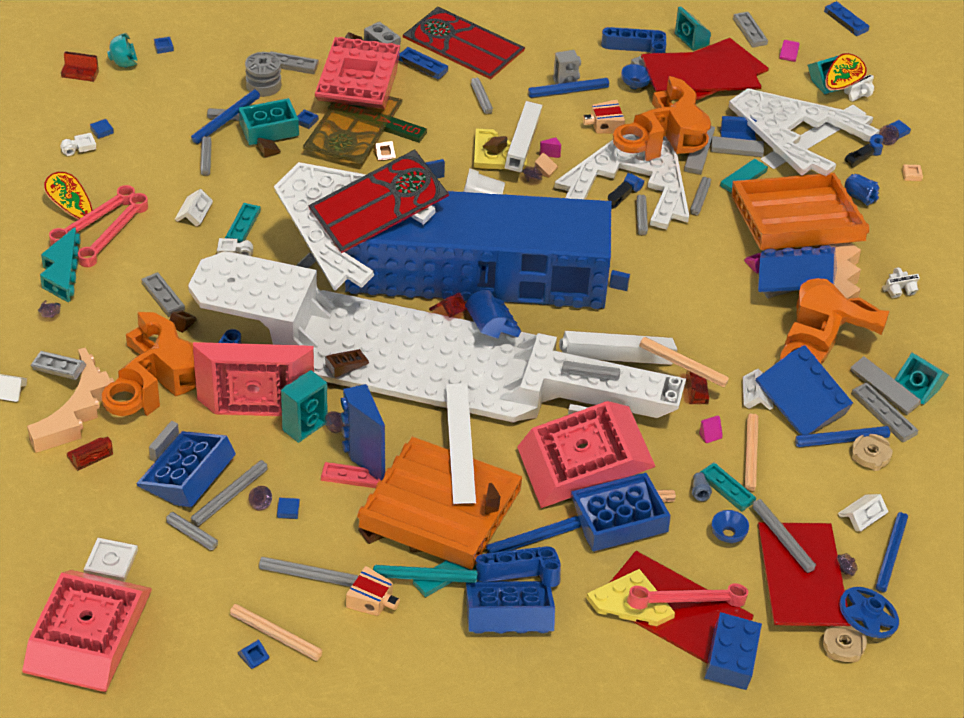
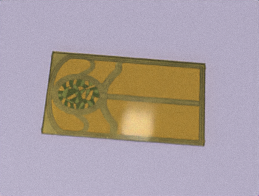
M389 96L385 109L361 106L367 108L362 109L333 103L303 145V149L362 164L385 130L390 118L397 112L403 99Z

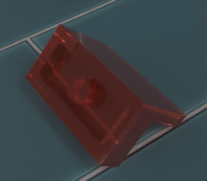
M64 52L65 64L61 71L62 78L95 81L99 73L96 55Z
M459 292L435 304L429 310L433 311L443 306L449 318L466 311L467 308Z
M687 370L686 382L689 404H709L707 379Z
M108 436L105 438L100 437L67 452V458L76 470L79 471L113 455L112 441Z

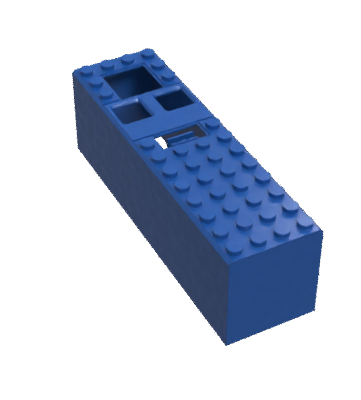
M448 191V197L431 205L435 208L436 213L424 225L409 217L345 251L346 254L374 272V276L362 288L347 279L345 281V292H350L351 294H387L391 297L405 295L409 298L422 296L427 299L438 297L445 300L454 298L467 301L472 294L481 290L491 291L494 298L504 302L550 304L556 307L566 305L575 308L592 307L593 309L605 308L609 278L612 201Z

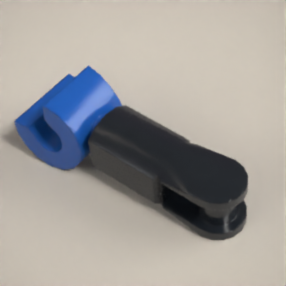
M879 134L872 135L869 144L849 153L844 159L845 162H849L851 167L854 168L872 155H881L884 137Z
M628 173L624 182L608 195V201H612L611 209L616 208L632 190L638 192L643 187L644 180L632 173Z

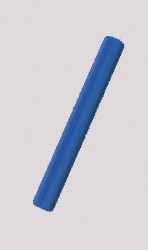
M608 78L531 87L528 89V95L532 98L608 88L609 80Z
M256 89L249 92L191 135L192 141L195 144L201 142L204 136H209L239 113L240 107L249 106L259 99L260 93Z
M888 426L798 435L796 436L795 443L797 447L852 442L861 435L866 437L870 434H877L888 438L890 437V429Z
M899 512L897 514L875 587L877 591L886 592L908 519L906 513Z
M574 516L488 544L486 552L509 551L580 528L579 517Z

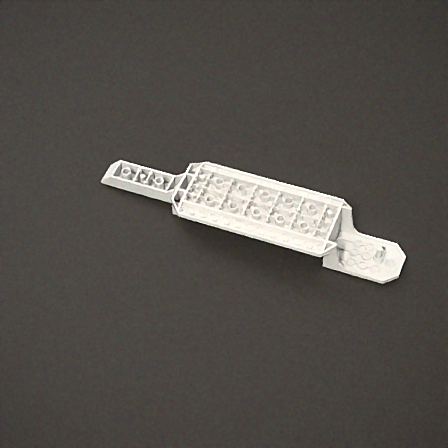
M228 251L202 259L188 285L190 294L200 308L261 321L270 330L273 345L314 346V373L326 382L348 387L367 384L371 392L447 408L446 384L468 383L470 413L509 422L537 418L542 402L559 397L593 405L610 401L629 406L632 413L659 418L679 408L686 379L558 352L556 351L557 337L540 333L534 335L521 332L519 337H515L501 332L499 338H495L481 333L476 323L472 321L325 290L320 291L317 288V270ZM360 349L369 360V364L334 378L325 364V356ZM564 361L619 368L621 372L619 380L564 373L562 372V366Z

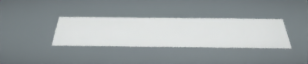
M851 105L848 108L844 109L846 111L866 115L865 112H863L855 105ZM825 122L820 127H814L803 133L797 145L808 149L841 128L834 127L832 124ZM774 151L761 158L763 162L773 169L786 162Z
M468 383L446 384L453 504L476 503Z

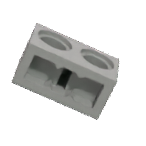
M380 21L364 29V41L400 45L401 37Z
M575 50L555 53L553 74L555 84L576 82L580 79L579 66H581L580 56H577Z

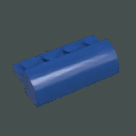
M488 290L478 291L469 297L465 306L481 333L495 338H499L501 332L519 337L521 329L504 304V301L494 298L491 291Z

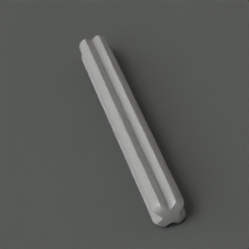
M263 460L258 461L192 515L191 522L196 526L201 525L268 469L267 464Z
M761 499L755 500L753 502L754 510L807 573L814 571L816 564L767 505Z
M261 557L259 562L260 569L350 587L359 576L268 557Z

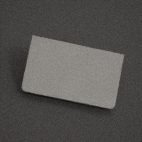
M171 421L149 446L150 460L155 462L179 435L178 423Z

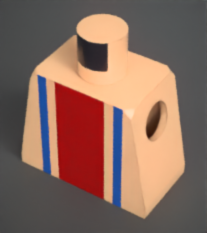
M618 100L592 105L591 114L583 115V124H593L596 133L613 134L618 126L625 124Z
M365 566L346 594L347 608L375 616L380 615L385 606L396 610L400 602V598L393 596V583Z

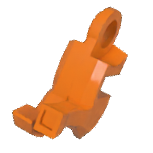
M669 76L667 90L653 93L652 105L656 109L635 115L633 123L618 126L613 133V143L619 150L626 153L645 151L646 161L661 156L663 137L668 139L676 154L693 153L703 149L708 144L709 136L707 131L711 128V121L709 116L696 106V92L685 81ZM678 99L677 102L672 104L671 100ZM633 134L638 136L639 139L627 140L623 135Z
M815 278L807 280L800 287L799 298L796 304L797 322H794L787 335L780 360L805 345L820 363H824L836 342L841 325L847 322L882 335L890 311L880 310L862 298L847 299L827 279Z
M138 312L139 327L126 334L127 346L140 355L118 371L119 378L115 382L108 384L102 392L103 406L106 411L113 415L128 416L136 413L142 407L146 416L160 407L158 381L174 396H179L196 388L193 343L179 338L175 324L157 313ZM154 334L158 335L155 343L148 337ZM126 391L134 394L133 398L124 402L112 399V396L118 392Z

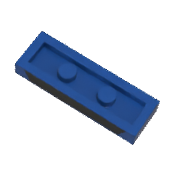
M836 1L825 6L824 12L855 36L869 31L868 24Z
M407 47L399 54V61L436 79H440L448 72V65L410 47Z

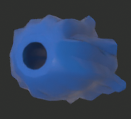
M851 174L846 179L844 188H846L847 193L861 200L866 206L879 199L878 191L880 187L878 182L859 174Z

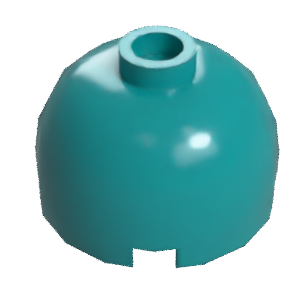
M127 33L114 37L109 45L110 51H107L110 61L114 60L116 65L125 68L137 65L134 61H137V55L133 43L130 44L128 42L130 37Z

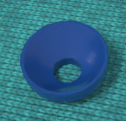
M630 64L623 67L621 78L631 89L642 88L650 83V77L644 66Z
M723 510L713 517L712 532L719 540L727 543H736L747 536L749 522L743 514L734 510ZM731 530L735 535L726 536L723 531Z

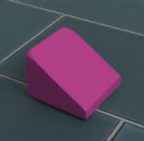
M784 40L779 59L796 62L800 43Z
M556 137L540 141L539 155L544 153L548 157H561V143Z
M756 253L744 259L755 273H759L761 253Z
M719 415L701 421L699 434L705 443L722 439L723 434Z

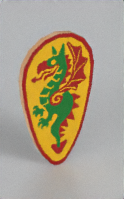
M843 53L839 55L826 75V88L829 90H842L859 82L867 73L865 63L854 54Z
M55 172L46 178L44 182L46 195L70 216L79 220L93 211L83 186L72 174Z

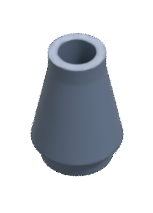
M698 472L693 476L692 495L698 501H706L710 498L712 489L705 475Z

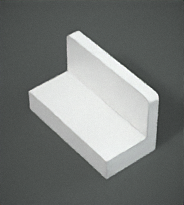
M199 189L186 198L175 220L178 222L186 217L195 226L200 225L213 200Z
M756 369L743 376L744 406L750 409L762 403L769 410L773 409V401L755 381L763 372Z
M0 374V399L18 402L21 386H26L27 378Z
M881 494L864 495L838 514L840 517H849L855 531H862L888 513Z

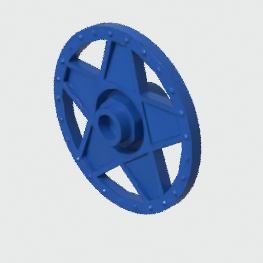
M852 587L842 594L839 602L842 615L859 632L874 638H887L892 636L898 629L899 617L897 611L881 594L864 587ZM860 593H864L873 597L865 598ZM847 596L852 602V606H845V599ZM884 605L890 611L892 616L883 611ZM855 620L862 621L865 628L859 625ZM880 626L891 628L889 631L879 632Z

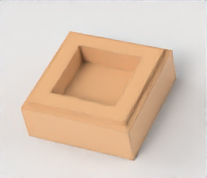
M903 165L902 170L905 181H922L921 165Z

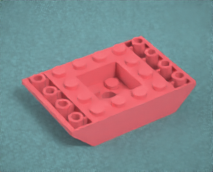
M335 37L316 88L315 97L318 101L385 109L397 73L400 45Z
M193 342L197 400L217 415L282 416L281 390L308 371L312 370L314 372V346Z
M610 401L533 427L517 446L541 508L571 498L572 491L630 477L655 467L630 407ZM580 444H587L585 448H578Z
M75 570L62 572L28 640L23 673L106 692L152 588ZM86 615H89V616L92 617L90 620H86V621H84V620L81 619L82 617H85Z

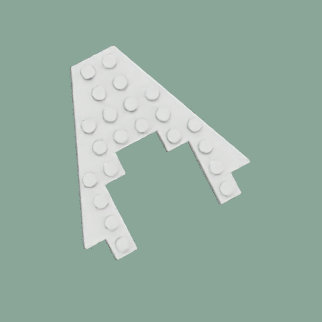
M746 89L729 101L728 106L739 117H744L748 121L747 125L802 176L811 169L818 174L827 176L835 170L836 163L797 145L801 135L791 130L804 121L816 128L828 122L834 127H839L849 134L858 136L868 142L872 135L879 134L880 132L879 129L870 126L873 120L872 116L753 89Z
M633 134L623 135L627 140L639 139L638 136ZM663 137L661 156L649 161L645 160V151L626 153L619 150L612 140L555 181L554 188L568 191L565 198L586 199L597 175L614 179L619 168L651 176L648 188L663 191L650 220V225L667 230L671 219L687 223L689 221V211L678 156L666 137Z
M298 162L274 186L275 192L332 288L336 291L347 279L362 288L374 276L373 270L345 252L341 253L334 246V242L312 211L309 210L308 205L366 174ZM429 206L411 217L424 225L436 211L433 206Z

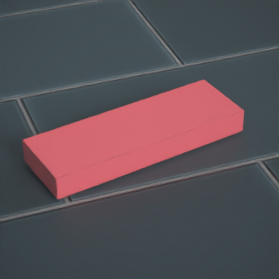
M325 462L321 475V481L376 488L378 481H381L379 478L377 480L370 475L369 470L364 467Z

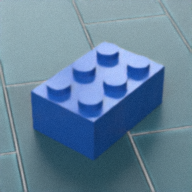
M720 612L714 627L704 679L747 690L753 675L762 623Z

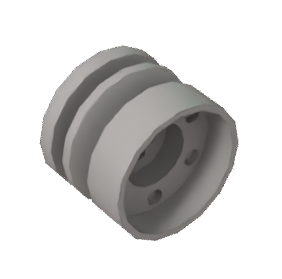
M269 52L251 54L245 61L247 90L251 92L256 89L261 97L276 94L282 86L280 59L275 54Z

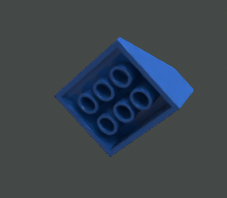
M825 245L820 248L803 247L801 249L785 248L775 251V249L762 251L758 291L800 290L803 283L815 278L827 279L834 284L837 271L835 247Z
M805 345L789 353L755 380L800 435L813 434L843 417L853 404L852 400Z
M367 384L343 389V398H341V405L344 410L341 413L344 424L342 434L345 441H342L343 450L345 453L348 452L350 459L354 463L368 469L370 475L382 481L385 475V424Z
M182 431L136 484L138 487L174 505L192 507L226 465L230 463L236 453L227 435Z
M647 473L571 492L585 538L593 552L669 532L671 515Z
M542 581L466 582L469 632L477 634L495 632L502 634L506 631H515L517 633H526L528 631L547 633L554 631L555 605L551 587L545 586Z

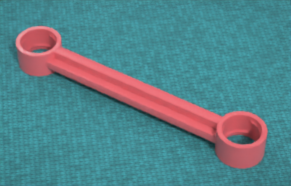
M130 185L120 186L115 197L65 229L55 228L49 233L50 245L52 246L59 240L55 238H62L74 227L77 233L119 205H129V199L135 194V189Z
M133 194L129 199L130 205L90 247H83L78 251V260L81 266H94L97 263V254L136 213H143L148 209V198L145 194Z
M737 583L730 584L726 590L649 591L643 586H633L630 588L627 603L635 609H645L648 603L726 601L732 606L741 607L745 605L749 592L745 586Z

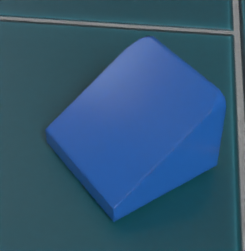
M259 639L237 652L251 669L270 658Z

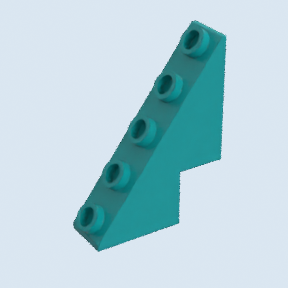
M75 227L41 254L43 268L46 269L40 274L42 288L68 303L75 292L74 285L72 284L76 283V272L74 270H77L78 267L76 257H78L79 246L77 244L81 242L80 233H76Z

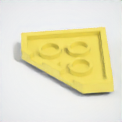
M476 129L474 168L505 169L511 142L507 140V147L496 155L484 149L483 145L492 137H499L498 133L493 129ZM527 158L523 170H526L527 168Z
M640 569L587 593L586 599L599 614L606 615L611 613L619 615L621 619L635 622L636 619L649 622L648 625L653 626L661 625L675 616V612L668 603H648L645 609H635L627 603L630 588L633 586H643L649 591H657Z

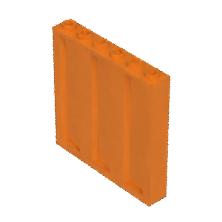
M830 173L827 176L812 174L733 181L732 198L760 250L866 241L867 234L869 233V224L866 223L857 205L853 203L851 196L848 195L846 188L843 187L841 180L838 179L835 173Z
M412 436L410 441L403 445L401 454L395 457L392 467L386 470L383 480L378 481L374 493H370L365 506H361L357 515L359 518V528L472 570L476 564L477 556L483 553L521 491L522 476L473 459L476 503L453 504L450 450ZM492 483L501 496L499 510L485 514L488 485Z

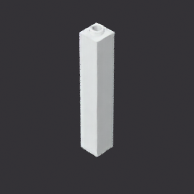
M528 101L525 102L507 154L505 169L522 173L540 119L542 105Z
M565 331L563 338L559 342V348L563 353L607 361L673 364L641 348L639 345L643 337H647L677 352L673 338Z

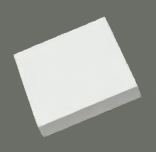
M97 538L85 565L84 573L125 582L138 552V546Z

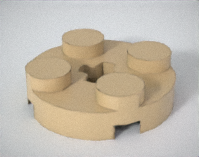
M877 434L857 437L852 447V459L855 462L874 471H879L881 467L886 466L890 462L893 451L887 439Z
M833 626L825 631L823 637V647L827 657L842 662H858L864 654L867 645L865 634H861L852 626ZM844 639V640H846V642L849 643V644H848V645H844V644H842L841 642H842V640Z

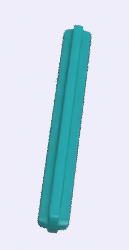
M374 565L373 570L383 577L397 579L476 583L478 574L476 570Z

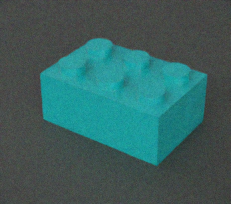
M289 98L239 108L240 126L248 145L257 144V138L275 141L299 136V119Z
M312 370L299 376L298 379L281 390L282 428L295 441L301 442L328 423L327 382Z

